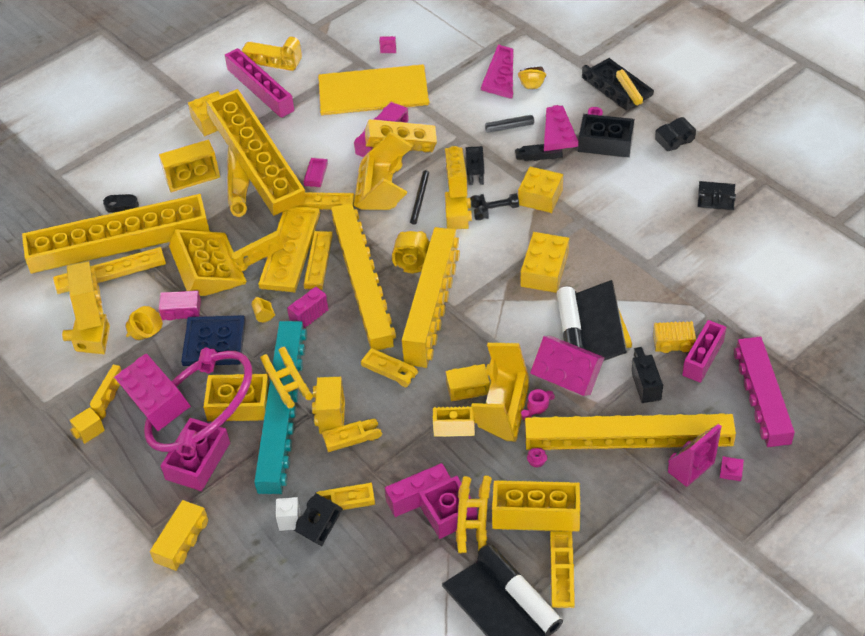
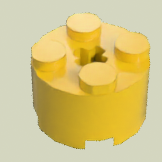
M407 231L400 232L397 235L392 252V262L395 267L398 265L404 269L403 272L418 273L422 271L430 244L424 232Z

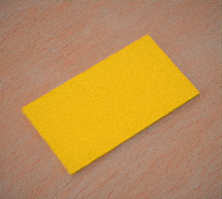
M424 64L318 74L321 115L382 110L390 102L404 107L423 106L430 103Z

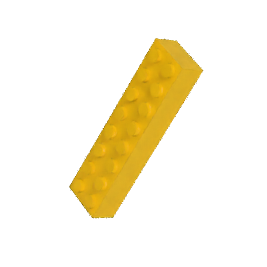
M236 89L207 101L208 116L272 215H277L304 203L305 189L240 91Z
M434 227L402 337L403 359L409 365L427 368L429 360L432 361L434 350L432 348L433 345L436 346L438 335L436 333L441 329L440 318L441 316L444 317L445 314L444 303L448 302L449 299L448 288H452V275L456 273L455 262L459 261L460 250H457L459 247V237L456 236V229Z

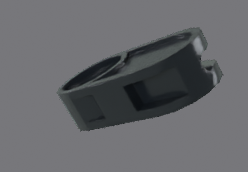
M132 194L109 195L103 200L105 210L110 213L139 207L137 197ZM111 202H116L114 205H108Z

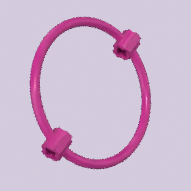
M207 347L202 349L199 361L186 368L171 382L177 387L197 370L209 374L214 371L216 361L236 359L244 367V378L238 393L229 406L211 424L198 433L195 430H182L179 442L163 444L157 442L152 433L153 425L146 418L144 435L148 445L154 450L161 452L177 451L180 455L193 456L197 443L217 430L235 412L244 399L252 380V365L248 357L237 351L217 353L214 349Z

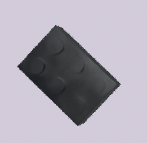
M583 114L578 137V152L630 158L635 119Z

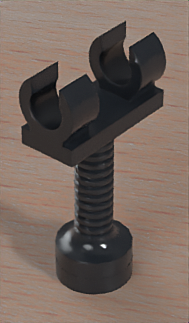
M517 193L510 194L507 199L486 202L484 194L470 197L471 207L475 208L473 210L474 217L478 221L484 218L489 219L488 209L506 205L511 206V208L519 207Z

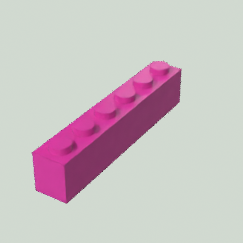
M239 48L225 54L227 70L280 118L295 111L292 95Z
M762 337L738 339L737 347L734 348V357L739 360V372L744 376V387L746 391H749V402L751 407L754 406L755 421L760 424L761 439H765L767 447L791 445L795 431Z

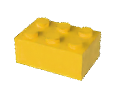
M209 139L159 154L164 177L170 192L220 178L215 152Z
M533 232L521 269V287L557 293L569 254V237Z
M244 374L208 375L203 406L207 422L214 421L229 406L241 387ZM252 374L251 384L244 399L226 421L264 420L270 384L268 374Z

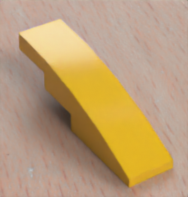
M550 531L552 608H575L572 531Z

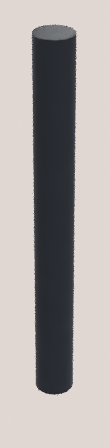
M427 170L423 171L410 219L412 225L417 224L429 177V171Z

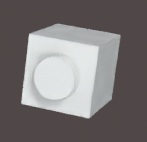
M298 497L276 499V520L279 531L294 530L296 522L301 515Z

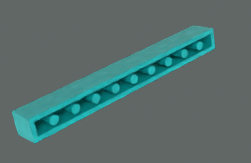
M279 321L273 358V367L276 372L286 368L278 351L282 347H286L297 371H302L303 360L301 356L305 355L303 341L307 340V330L303 329L302 321ZM290 374L280 378V381L284 386L294 382V379ZM271 379L254 481L257 494H282L283 486L287 485V473H285V470L289 469L290 459L288 452L292 450L290 435L294 434V423H292V420L296 418V406L288 408L282 402ZM295 389L288 392L294 403L298 402V390Z

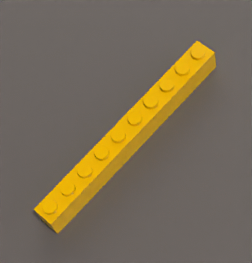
M352 203L331 207L333 223L370 349L373 348L378 351L394 347L395 329L394 327L390 328V324H392L390 313L386 314L385 312L387 311L386 300L381 299L383 297L382 288L377 286L379 283L377 272L373 273L375 266L373 259L369 260V257H371L369 246L365 247L367 241L365 234H361L363 232L361 221H357L359 220L357 209L354 210Z
M724 413L525 418L526 450L533 448L556 450L683 447L688 441H693L697 436L717 424L722 426L718 447L734 446L736 431L733 414Z

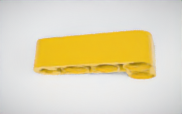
M293 36L288 37L282 47L246 42L241 50L257 65L290 71L295 70L302 59L300 42Z

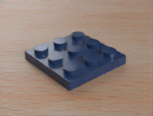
M245 316L188 317L181 359L182 366H191L199 361L201 350L206 347L214 349L217 353L223 351L242 353ZM223 359L216 361L215 365H241V362L236 359Z

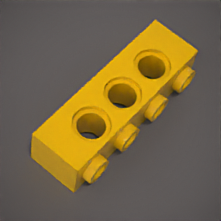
M368 119L365 127L367 147L374 148L389 132L412 144L413 146L409 151L433 152L437 143L435 125Z
M458 146L445 148L450 198L468 197L463 149Z

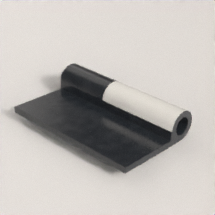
M612 280L578 293L572 287H562L557 291L558 308L565 342L604 357V361L627 353Z
M494 545L483 546L478 551L476 563L442 583V587L486 636H550L563 623V619Z

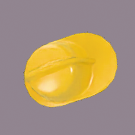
M150 306L138 308L129 315V319L125 324L128 332L126 337L131 336L135 340H144L152 337L162 328L161 316Z

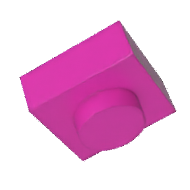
M380 36V53H396V36Z
M723 456L720 478L741 482L744 460Z

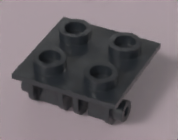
M699 181L698 207L734 210L736 199L735 184Z

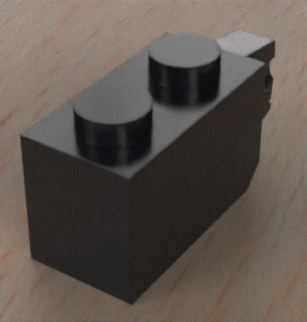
M642 347L634 348L631 371L641 402L648 403L662 400L663 383L652 354L645 355Z

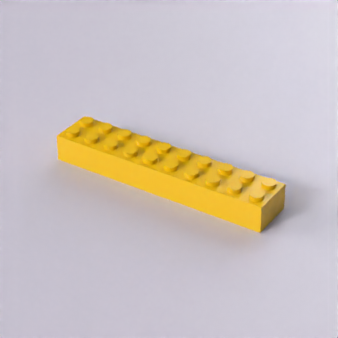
M196 194L22 233L25 260L32 274L171 241L175 229L210 231L201 194Z

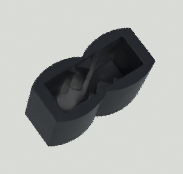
M684 117L677 118L670 124L660 126L655 132V140L666 151L676 150L680 145L691 143L696 136V128Z

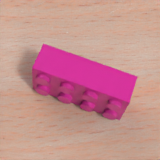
M147 353L114 377L157 431H160L191 407L177 387Z

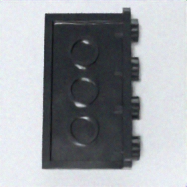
M610 58L591 68L588 65L582 66V78L626 111L636 105L616 77L618 70L623 69L643 97V101L654 95V90Z

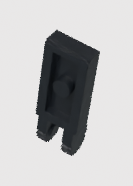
M483 146L466 147L469 185L474 183L472 175H479V183L484 185Z

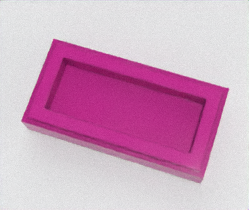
M310 159L303 181L304 186L321 187L328 166V159Z

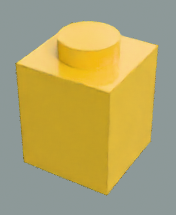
M90 407L69 420L72 426L70 429L75 439L80 438L84 444L105 431L101 419Z

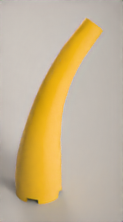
M228 147V205L234 216L241 217L247 211L246 195L250 179Z

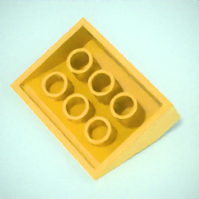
M175 229L169 248L186 291L198 290L200 296H208L246 284L243 272L237 269L236 262L231 257L234 251L226 233Z

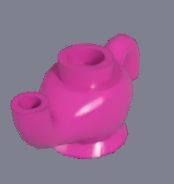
M540 389L531 391L527 402L528 410L521 412L522 419L525 421V418H531L534 414L545 412L549 406V400L555 398L553 391H543Z

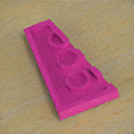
M498 44L481 85L482 91L510 99L513 98V48Z
M554 105L547 107L544 151L578 147V139L564 106Z

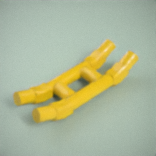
M286 347L278 350L286 368L277 372L267 354L260 357L266 373L278 391L282 402L288 408H293L295 405L288 394L290 391L299 388L300 393L306 400L313 398V394L297 371ZM291 374L294 382L283 386L280 378Z
M464 476L458 492L459 505L456 529L458 554L467 553L466 529H476L478 551L486 545L487 506L492 480L490 476L483 477L479 488V499H469L471 478ZM479 507L478 520H466L467 508Z

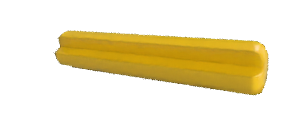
M623 69L618 70L616 77L634 104L637 106L642 104L643 97Z

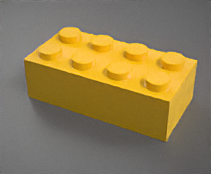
M89 261L68 265L69 293L78 330L102 326L101 318H104L95 268L90 267Z
M494 480L492 529L580 531V483Z

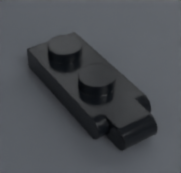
M544 144L527 145L515 149V156L517 160L539 161L563 158L562 149L544 151Z

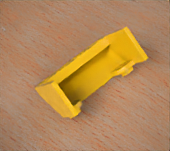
M389 132L364 156L359 165L354 198L355 207L360 210H390L395 208L397 203L407 195V191L392 183V176L401 169L402 157L412 148V144Z
M487 343L491 361L490 364H487L486 373L487 376H490L491 384L486 403H472L471 405L474 413V422L479 428L505 441L516 442L522 420L521 412L524 410L529 389V376L520 344Z

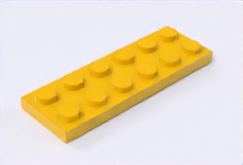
M295 206L283 211L277 233L285 248L267 257L258 284L259 289L296 292L318 223L320 208Z

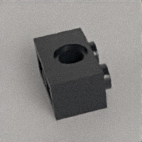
M315 493L308 500L304 514L298 518L294 531L323 546L343 508ZM320 514L319 521L314 523L315 516Z

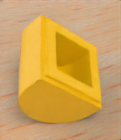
M259 297L253 299L251 306L256 320L262 323L270 321L275 316L271 302Z

